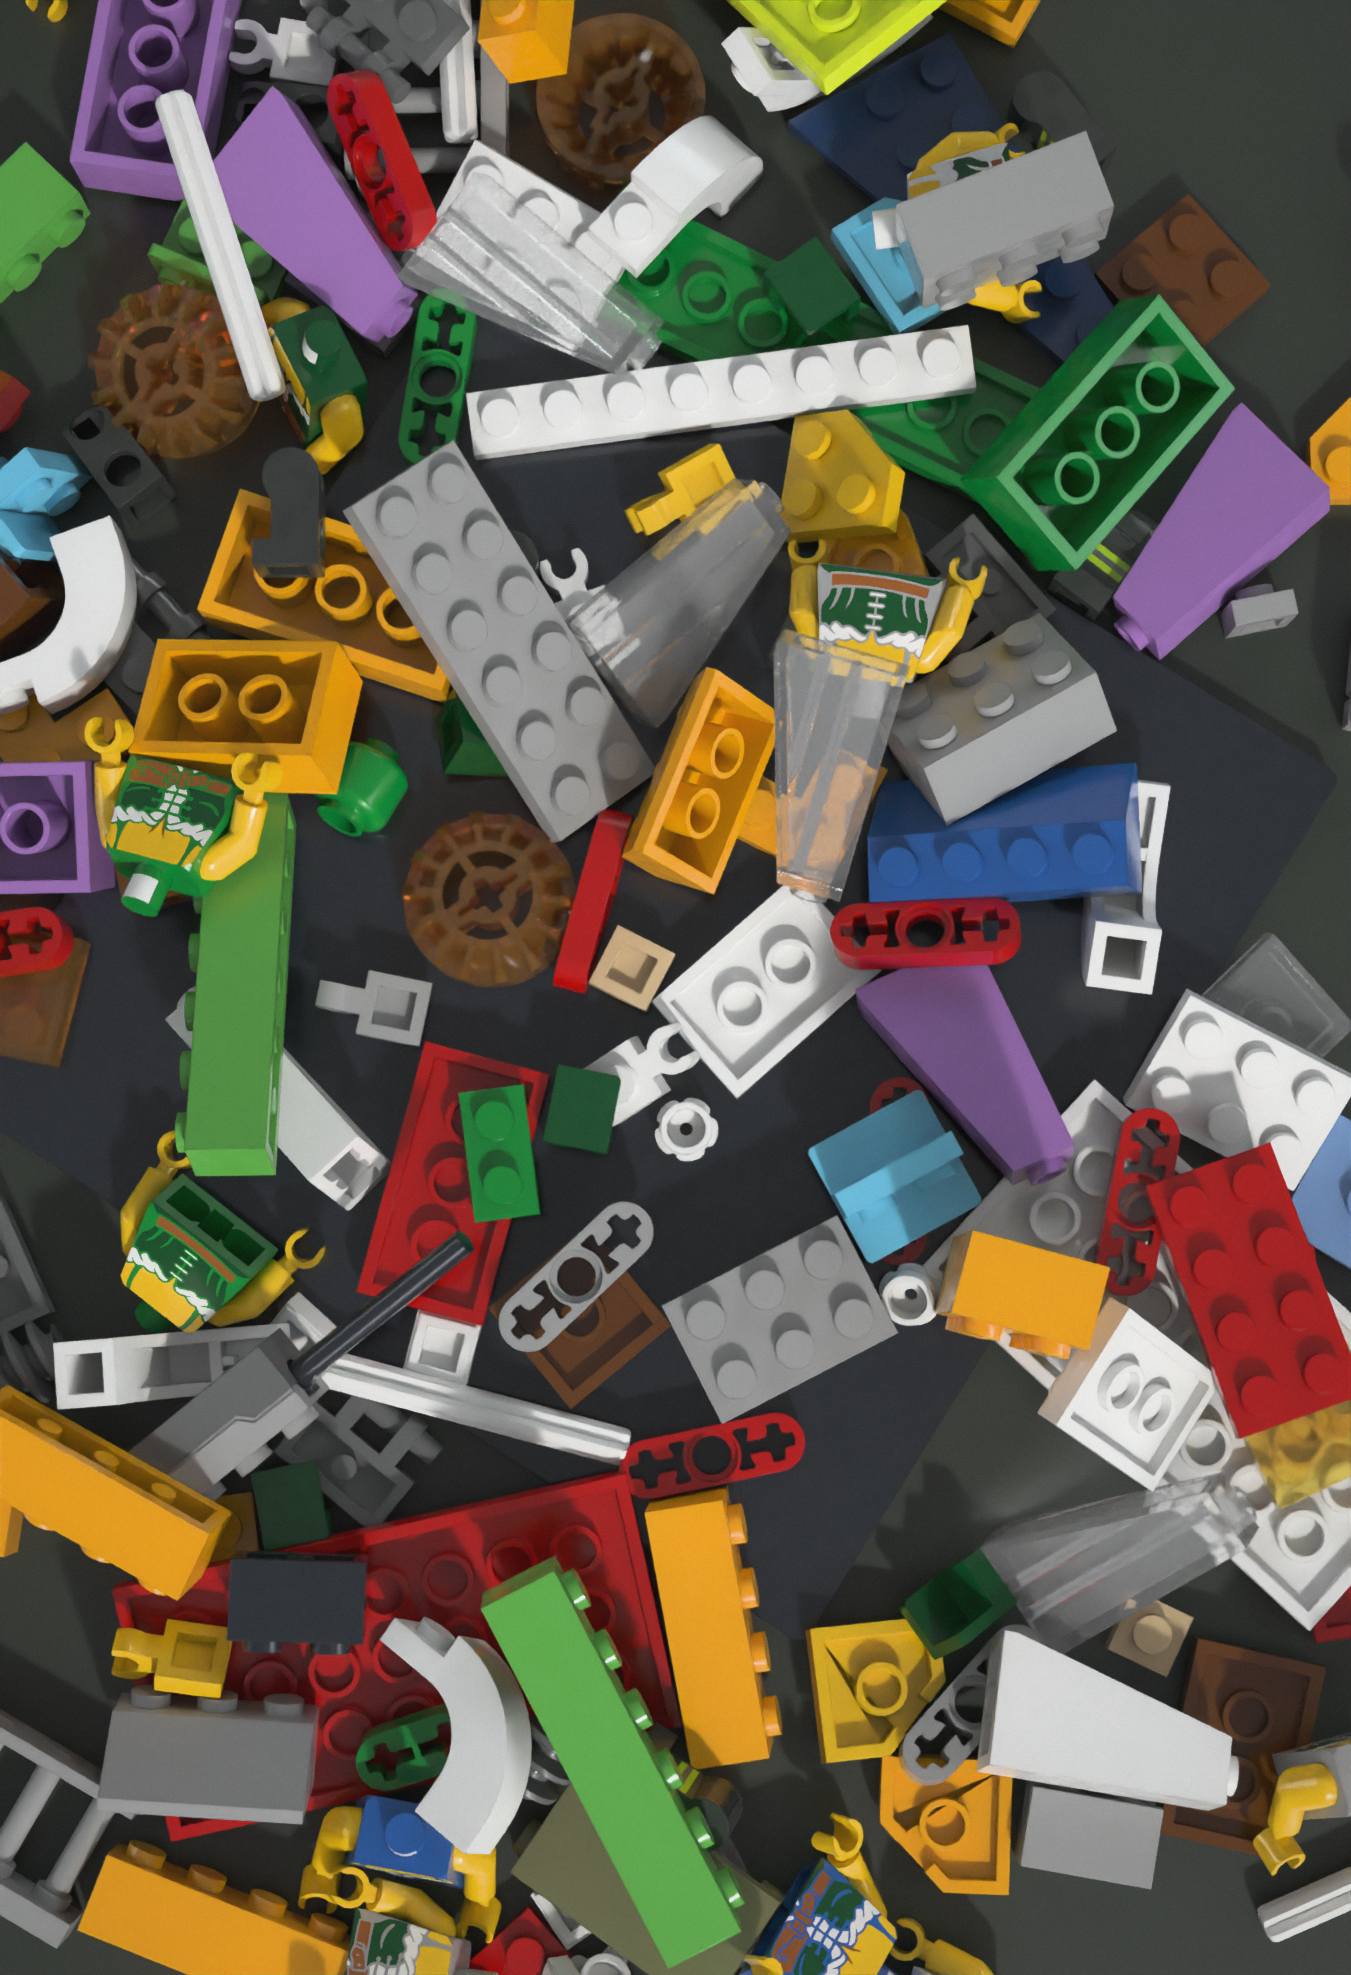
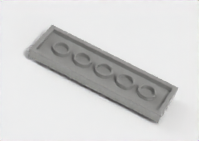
M454 440L444 444L343 510L344 515L551 843L562 841L598 815L600 811L605 810L653 775L655 770L653 763Z

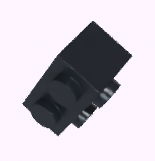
M236 1550L230 1564L227 1641H243V1650L253 1653L283 1651V1642L310 1643V1652L314 1654H349L350 1644L362 1645L365 1637L369 1555Z

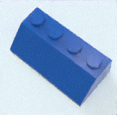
M1126 763L1048 769L948 826L910 780L882 782L867 837L869 902L999 898L1006 902L1142 894L1137 764Z

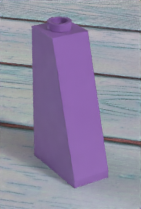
M272 86L213 161L232 222L361 335L377 343L384 336L391 338L410 319L413 308L409 305L417 297L418 293L389 247L382 240L379 231L301 108L289 97Z
M1243 403L1239 404L1231 412L1113 596L1118 618L1114 626L1119 634L1136 651L1140 652L1146 647L1159 661L1330 511V487Z
M988 965L902 968L855 989L857 1007L863 1019L1012 1185L1028 1179L1031 1186H1036L1058 1177L1067 1170L1064 1162L1073 1158L1075 1144Z

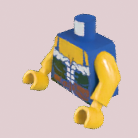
M365 1795L356 1800L355 1807H335L324 1817L311 1864L303 1869L298 1906L304 1909L308 1898L321 1897L328 1901L326 1913H333L337 1908V1904L330 1900L327 1893L339 1896L341 1872L335 1870V1868L342 1864L352 1865L361 1871L462 1889L465 1899L456 1924L457 1936L464 1939L468 1926H475L486 1933L485 1941L490 1943L492 1942L502 1909L500 1901L494 1897L496 1893V1847H494L490 1854H464L415 1812L419 1804Z
M832 1812L829 1816L834 1824L833 1836L820 1831H816L811 1839L812 1845L817 1850L828 1853V1861L821 1857L799 1868L785 1893L786 1897L770 1919L752 1953L744 1955L743 1960L746 1963L740 1975H898L883 1964L897 1939L898 1933L895 1927L887 1920L888 1911L859 1850L863 1841V1829L857 1820Z

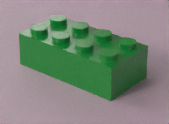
M1159 294L1120 300L963 475L960 481L1038 571H1076L1235 390V387Z

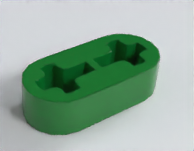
M446 1704L427 1708L378 1724L369 1729L360 1741L356 1756V1768L362 1781L373 1789L389 1791L440 1775L449 1755L448 1746L445 1742H438L424 1747L423 1743L438 1737L439 1724L449 1722L451 1727ZM386 1743L390 1752H396L409 1747L413 1749V1751L401 1754L397 1758L396 1769L393 1771H387L382 1762L372 1764L370 1761L375 1757L377 1744Z

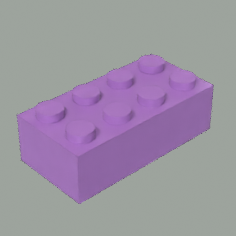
M98 0L69 160L84 187L182 202L185 199L157 113L156 99L174 90H184L192 96L212 160L214 161L231 68L229 55L230 52L234 51L237 34L235 23L240 17L242 0Z
M101 760L0 762V894L91 893L115 887L113 860L101 844L94 805V764Z

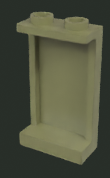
M556 1783L559 1791L557 1803L544 1822L534 1817L524 1829L512 1849L521 1857L510 1873L648 1975H734L743 1962L744 1955L749 1953L786 1895L766 1880L760 1884L716 1851L709 1852L718 1870L727 1865L730 1867L742 1890L746 1903L738 1907L741 1932L668 1969L572 1783L566 1786Z

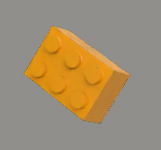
M158 639L134 728L133 743L130 745L128 752L232 779V764L238 755L244 752L257 753L258 763L254 770L257 781L265 761L277 762L283 771L282 782L279 787L270 791L271 793L337 794L363 681L337 641Z

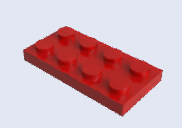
M425 1041L356 1292L375 1297L456 1231H461L473 1243L474 1252L406 1306L481 1326L484 1325L512 1218L475 1223L458 1093L523 1084L525 1086L531 1141L533 1144L551 1077L550 1074Z
M1271 1143L1145 1186L1143 1188L1236 1439L1253 1435L1351 1400V1354Z

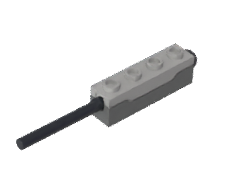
M456 1231L303 1354H301L282 1329L278 1328L127 1453L214 1501L227 1490L220 1482V1479L234 1468L243 1478L273 1453L266 1444L267 1441L280 1431L290 1440L320 1415L313 1407V1404L329 1389V1386L320 1377L323 1371L474 1252L473 1243L463 1232Z

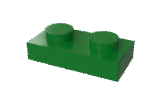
M522 1084L458 1093L475 1223L541 1215L525 1086Z

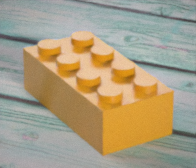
M240 489L197 608L208 625L252 640L337 641L358 675L445 703L453 690V686L353 527L325 517V578H260L252 565V539H271V499Z
M971 1230L953 1237L933 1313L948 1317L945 1326L946 1330L979 1339L1000 1341L1002 1332L1012 1334L1009 1343L1011 1348L1045 1357L1068 1360L1071 1349L1089 1350L1110 1267Z

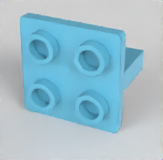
M29 447L23 448L9 462L0 456L1 551L10 557L15 556L24 559L58 562L49 537L60 534L61 531L49 515L56 516L71 508L81 497L79 489L93 478V475L80 457Z
M920 1090L913 1091L814 1145L808 1151L813 1165L865 1260L869 1263L878 1261L981 1203V1196L959 1156L964 1154L952 1131L945 1133L924 1093Z

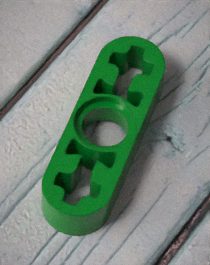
M442 288L433 291L423 300L419 309L398 436L402 455L409 466L426 457L421 456L418 444L412 442L413 438L424 437L427 426L425 411L415 412L417 406L429 412L437 413L435 429L438 440L445 442V444L454 440L457 446L459 443L476 339L477 318L471 300L464 293L456 289ZM446 307L456 308L458 319L464 321V324H453L449 338L451 352L461 351L460 356L439 349L441 333L438 322L432 320V318L443 317ZM426 346H431L432 348H434L432 350L425 351ZM433 366H445L451 369L456 375V384L452 391L442 397H433L426 394L420 387V380L427 369ZM450 411H451V416H450V417H446V416L440 414V413H446V412H450ZM441 446L433 447L431 453L440 448Z

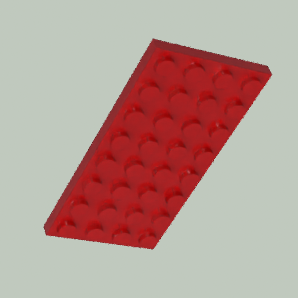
M619 1470L331 1535L330 1538L269 1550L276 1552L368 1554L366 1632L363 1644H350L349 1654L320 1655L310 1652V1643L283 1642V1651L253 1653L243 1650V1641H232L222 1689L237 1693L238 1700L264 1701V1698L271 1694H293L304 1698V1704L319 1705L315 1777L306 1811L359 1800L365 1795L377 1796L434 1783L439 1775L396 1790L380 1791L364 1783L357 1772L356 1756L362 1737L369 1729L384 1722L445 1704L435 1686L380 1641V1638L394 1618L421 1622L423 1617H427L448 1630L456 1639L460 1635L485 1640L507 1664L523 1694L527 1711L536 1716L481 1610L483 1592L555 1556L564 1573L574 1568L579 1575L591 1601V1606L583 1609L594 1632L596 1633L605 1628L613 1640L622 1661V1666L614 1670L624 1690L627 1692L636 1688L639 1691L651 1715L653 1725L657 1721L668 1730L682 1727L681 1714L626 1471L619 1472ZM232 1557L209 1562L202 1577L178 1601L170 1596L157 1595L146 1590L140 1585L138 1579L116 1583L112 1593L120 1627L133 1628L145 1633L164 1636L167 1619L228 1627L230 1564ZM155 1673L133 1679L134 1686L154 1685ZM171 1693L172 1696L198 1697L194 1695ZM449 1722L439 1724L438 1737L424 1742L423 1746L445 1742L450 1751L452 1731ZM653 1725L645 1729L647 1734L651 1730ZM386 1743L377 1744L375 1757L370 1761L372 1764L382 1762L387 1771H393L396 1769L397 1758L401 1754L413 1751V1749L409 1747L396 1752H390ZM165 1816L171 1842L258 1823L255 1821Z

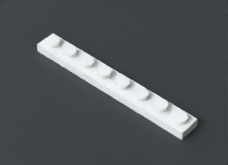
M964 325L466 393L474 457L476 460L794 418L795 416L971 394L975 393L977 386L969 326Z

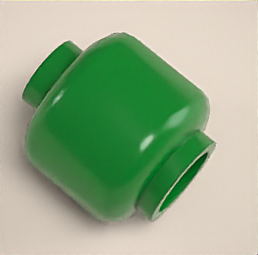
M374 738L367 739L365 743L349 741L337 794H314L315 800L319 804L317 808L319 816L331 827L354 837L360 836L362 832L380 831L387 824L408 789L406 773L398 764L400 760L398 753L388 744Z

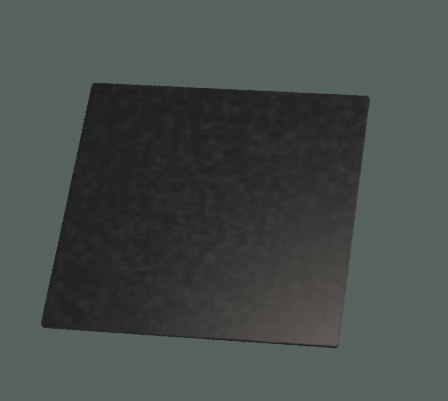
M466 283L461 290L471 300L477 318V332L467 393L675 365L601 318L597 319L581 350H575ZM450 307L439 323L441 333L439 349L451 352L449 338L453 324H464V321L458 319L456 308ZM426 346L425 351L432 350L434 348H432L431 346ZM461 351L451 352L456 356L461 355ZM433 366L423 373L420 387L430 396L442 397L450 393L454 388L456 375L445 366ZM409 370L325 497V517L351 525L343 513L344 509L410 467L402 455L398 441ZM466 398L458 448L507 528L524 533L530 538L537 549L539 564L541 561L548 560L553 574L560 579L570 578L575 573L576 566L573 563L571 550L579 548L584 553L588 562L589 576L585 585L587 591L605 585L626 638L627 648L590 663L654 767L657 766L677 720L678 711L684 703L693 679L706 667L717 669L786 717L763 772V777L803 796L830 742L833 741L886 768L888 771L882 782L910 780L895 762L877 717L844 712L846 696L838 690L834 680L795 662L788 677L765 666L767 657L789 614L792 574L788 552L789 543L777 536L776 530L792 436L768 421L476 460L473 453ZM417 406L415 412L425 411L427 426L424 437L413 438L412 442L418 444L421 456H427L431 453L433 447L443 446L445 442L438 440L436 434L437 413L429 412ZM450 411V412H446V413H440V414H442V415H444V416H446V417H450V416H451V411ZM710 443L720 444L746 501L694 531L685 530L680 519L677 518L650 535H645L644 531L635 533L624 510L647 497L665 491L658 472ZM900 504V509L909 518L924 558L925 553L949 533ZM818 541L798 543L799 556L801 558L815 556L819 547ZM925 563L929 576L937 577L936 574ZM540 573V574H539V580L541 581L542 585L544 586V584H543V582H542V578H541V573ZM544 586L553 603L561 601L560 596L551 593ZM1041 591L1056 608L1054 615L1047 621L1096 671L1117 729L1116 732L1050 769L1136 763L1138 780L1168 783L1171 786L1156 884V920L1162 929L1152 995L1090 987L1085 985L1081 972V927L1084 898L1008 902L1019 915L1022 935L1021 945L1011 959L1000 964L988 965L1060 1115L1094 1079L1133 1113L1134 1109L1125 1105L1123 1096L1186 989H1189L1202 997L1206 996L1335 788L1337 777L1330 768L1152 658L1136 651L1126 642ZM971 615L969 616L966 627L975 620ZM236 634L232 640H252V639H249V638H246V637H243V636H240V635H237V634ZM988 636L984 641H982L977 647L992 640L990 636ZM943 659V661L938 665V667L934 671L948 664L945 661V659ZM934 671L925 674L917 673V676L912 683L922 679L923 677L931 674ZM360 676L363 683L349 741L365 743L367 739L374 738L392 747L400 756L398 764L406 773L408 789L387 824L380 831L362 832L357 837L346 835L327 824L317 812L319 804L315 800L314 794L288 793L297 825L283 1047L391 1163L425 1041L551 1075L532 1144L541 1215L512 1218L489 1307L581 1232L605 1208L618 1202L634 1203L643 1208L651 1218L654 1228L653 1241L649 1249L627 1269V1272L668 1321L669 1319L662 1307L663 1304L837 1215L882 1301V1297L879 1294L880 1282L887 1272H896L900 1265H889L880 1260L869 1263L865 1260L813 1165L808 1151L814 1145L868 1117L870 1100L873 1093L883 1082L892 1078L904 1077L911 1079L924 1089L929 1104L945 1133L952 1131L964 1154L959 1156L981 1196V1201L1004 1177L993 1162L863 1019L857 1007L856 994L738 1099L732 1095L700 1058L693 1067L674 1075L661 1074L671 1091L622 1123L612 1127L613 1135L608 1156L544 1143L543 1136L558 1064L584 1069L626 1040L638 1036L647 1050V1043L652 1033L658 1028L670 1024L653 1004L650 1005L647 1013L590 984L585 994L553 986L558 956L598 815L562 841L551 843L510 777L443 774L435 717L444 703ZM887 680L885 699L900 687L910 683ZM653 775L607 808L634 815L635 821ZM880 787L829 885L738 838L735 841L714 894L658 878L625 859L594 971L619 925L675 953L676 957L655 996L656 998L795 874L798 875L834 917L840 910L849 905L871 903L869 902L867 837ZM115 872L114 888L91 893H66L54 911L55 914L68 922L73 931L74 945L68 959L62 965L52 970L12 976L0 994V1131L122 1209L149 1167L156 1169L161 1160L157 1154L159 1139L165 1133L175 1130L178 1112H187L188 1091H182L180 1084V1057L183 1051H191V1048L165 1019L177 1009L180 998L189 989L196 986L197 972H192L189 964V938L191 933H200L201 914L195 913L193 900L162 907L156 917L135 914L123 907ZM921 921L910 929L907 938L915 946L931 947L942 939L945 930L934 921ZM954 921L956 944L964 941L962 931H964L962 921ZM998 921L986 922L985 930L982 932L984 941H997V934L1000 931ZM888 924L890 947H898L895 924ZM856 927V934L853 938L861 947L866 946V939L870 936L868 927ZM43 928L32 947L42 952V942L52 939L53 933ZM882 969L870 982L900 969ZM371 970L432 983L433 987L420 1047L357 1035L356 1029L359 1015L329 1011L315 1006L320 980L365 989L368 972ZM678 1033L669 1038L667 1049L674 1058L680 1059L694 1052ZM895 1089L891 1100L881 1102V1109L904 1097L905 1090ZM686 1098H696L703 1101L710 1108L709 1115L718 1124V1136L713 1146H707L701 1158L694 1161H681L677 1158L676 1154H666L658 1146L655 1138V1130L659 1128L657 1115L661 1108L670 1101L676 1100L680 1103L684 1102ZM684 1123L680 1126L681 1134L687 1136L692 1133L693 1128L689 1123ZM175 1142L172 1154L177 1161H181L186 1157V1153H178ZM278 1146L276 1175L195 1176L193 1169L190 1168L178 1169L172 1180H175L181 1174H184L277 1247L279 1250L272 1258L277 1262L286 1254V1242L293 1232L299 1228L309 1227V1230L302 1237L295 1240L294 1243L295 1252L301 1258L309 1259L316 1256L317 1252L326 1244L325 1254L320 1262L312 1268H298L291 1275L294 1282L271 1304L280 1311L299 1292L333 1324L338 1326L373 1298V1296L356 1291L388 1175L350 1211H347L310 1183ZM975 1207L927 1233L926 1245L922 1253L910 1263L923 1265ZM617 1214L611 1217L608 1224L611 1226L613 1233L604 1242L609 1250L612 1252L623 1243L631 1249L638 1246L641 1239L637 1236L636 1230L642 1224L639 1218L632 1215L629 1219L623 1220ZM902 1247L891 1254L901 1255ZM907 1289L905 1291L909 1299L917 1298V1292L914 1289ZM405 1306L348 1351L347 1354L403 1369L418 1309ZM489 1309L487 1311L467 1386L627 1428L631 1431L630 1444L643 1438L721 1422L672 1325L570 1409L523 1351L516 1350L506 1343L499 1330V1321ZM936 1314L931 1321L922 1325L905 1326L892 1320L898 1332L897 1334L733 1418L737 1419L771 1411L783 1412L798 1422L805 1436L803 1455L788 1470L692 1490L698 1491L728 1486L731 1505L742 1504L748 1541L747 1543L738 1544L743 1569L753 1567L759 1594V1607L750 1608L751 1613L794 1640L806 1638L805 1631L814 1628L992 1340L979 1339L946 1330L945 1326L948 1317ZM456 1423L552 1485L619 1470V1465ZM771 1423L766 1425L767 1433L764 1438L747 1442V1428L733 1430L732 1433L738 1440L741 1449L740 1468L743 1469L755 1465L749 1454L750 1452L769 1450L773 1460L784 1458V1447L794 1443L793 1433H782L778 1423ZM707 1436L696 1443L692 1454L693 1461L701 1471L708 1474H716L728 1466L731 1459V1449L722 1438ZM679 1441L669 1444L674 1453L673 1458L654 1460L651 1450L639 1452V1463L629 1467L631 1476L643 1477L646 1487L655 1486L658 1484V1473L677 1468V1482L690 1480L691 1477L683 1463L684 1442ZM631 1494L641 1541L651 1548L645 1518V1510L651 1499H642Z

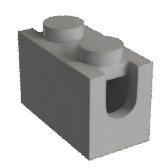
M1025 1780L1014 1855L1020 1866L1151 1889L1164 1809L1156 1806L1154 1801Z

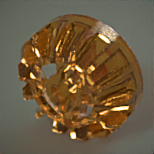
M613 13L586 20L571 30L567 74L541 78L537 81L536 102L541 134L545 145L550 146L557 156L560 167L568 174L575 171L587 178L590 187L603 190L604 184L624 185V187H627L631 182V172L659 144L685 124L698 117L705 116L706 91L700 64L692 49L676 32L649 17L630 13ZM652 89L660 97L665 110V123L662 132L649 125V94ZM632 97V108L623 106L625 101L629 102ZM583 101L594 107L595 118L590 124L591 138L589 141L584 136L579 122L580 108ZM611 105L620 108L618 113L614 112L611 116ZM642 136L654 142L653 145L639 154L627 157L612 156L618 145L631 144Z
M158 284L152 285L151 289L141 293L128 294L119 300L121 307L112 317L103 318L96 329L102 334L98 350L88 355L87 367L96 371L98 390L90 392L94 404L97 405L103 402L114 416L110 423L116 428L123 424L147 455L169 458H193L214 453L232 443L248 427L260 402L253 400L249 396L217 294L193 286ZM159 326L174 328L166 343H154L144 350H141L132 343L137 336L148 329ZM126 353L137 360L135 364V378L140 388L134 399L129 395L123 378V363ZM168 361H175L172 370L179 375L177 383H170L173 373L166 368ZM179 400H195L185 411L174 416L162 417L163 414H172Z
M483 811L469 813L467 818L451 824L444 823L434 830V835L425 845L415 851L410 860L411 867L406 884H403L402 887L406 926L419 950L442 973L472 986L485 988L505 987L534 977L557 958L577 891L568 860L556 843L550 842L551 838L543 829H538L515 814L499 815L486 814ZM481 851H495L512 857L516 862L504 870L494 866H481L475 869L467 856ZM459 862L467 875L463 878L459 888V901L445 910L443 904L444 884L452 868ZM486 884L493 891L499 890L502 887L506 889L499 896L502 907L494 913L486 906L480 907L477 910L473 908L480 902L477 890ZM532 888L533 899L530 911L524 922L516 928L512 921L516 918L520 908V896ZM475 926L484 930H499L504 927L508 935L498 939L483 940L470 937L465 933Z

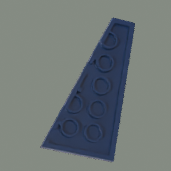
M950 32L789 120L787 131L802 144L807 142L829 162V167L845 181L849 179L876 203L884 197L900 201L908 200L907 174L914 171L918 160L950 133L990 131L995 133L1004 126V123ZM1013 138L1005 142L1008 143L1010 151L1020 153ZM1061 256L1036 265L1038 273L1023 281L1036 280L1042 286V292L1023 297L1025 306L1030 311L1040 312V317L1016 325L1024 331L1023 336L1058 367H1061L1113 308L1084 258L1070 263H1063Z

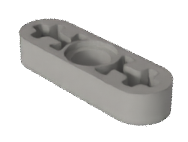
M618 1202L605 1208L505 1303L499 1315V1330L506 1343L512 1348L523 1352L537 1351L551 1343L649 1249L653 1241L654 1228L647 1212L634 1203ZM617 1214L621 1219L627 1220L632 1215H635L642 1223L636 1230V1234L641 1241L633 1249L624 1243L616 1247L608 1256L618 1261L619 1265L611 1273H607L599 1256L584 1248L582 1244L591 1235H594L597 1244L601 1246L613 1233L611 1226L608 1224L611 1217ZM573 1257H581L588 1260L596 1272V1281L593 1288L582 1296H571L565 1293L558 1283L560 1266L566 1260ZM543 1280H546L552 1295L561 1303L570 1306L571 1311L561 1319L556 1308L553 1307L540 1321L542 1328L545 1330L542 1337L537 1339L529 1333L520 1339L512 1330L518 1323L517 1317L513 1312L520 1305L527 1310H532L539 1305L546 1297L535 1292V1288Z
M1023 1625L1003 1627L991 1638L993 1639L1004 1630L1018 1632L1044 1645L1043 1640L1034 1630ZM991 1639L901 1741L898 1752L899 1762L904 1773L912 1781L928 1786L942 1783L957 1770L980 1743L982 1722L970 1723L962 1719L955 1708V1697L960 1689L968 1686L977 1687L985 1692L987 1675L978 1672L977 1667L982 1664L988 1673ZM941 1712L947 1725L956 1733L967 1737L969 1741L963 1746L957 1735H955L939 1754L946 1763L945 1766L941 1768L937 1764L932 1763L924 1769L916 1762V1758L921 1751L914 1742L919 1738L922 1742L929 1743L939 1734L946 1725L936 1721L934 1716Z

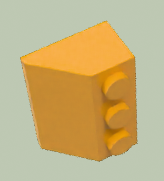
M706 667L693 679L684 703L678 711L677 720L662 757L655 767L653 779L637 818L630 828L629 837L621 857L658 878L714 894L786 717L717 669Z

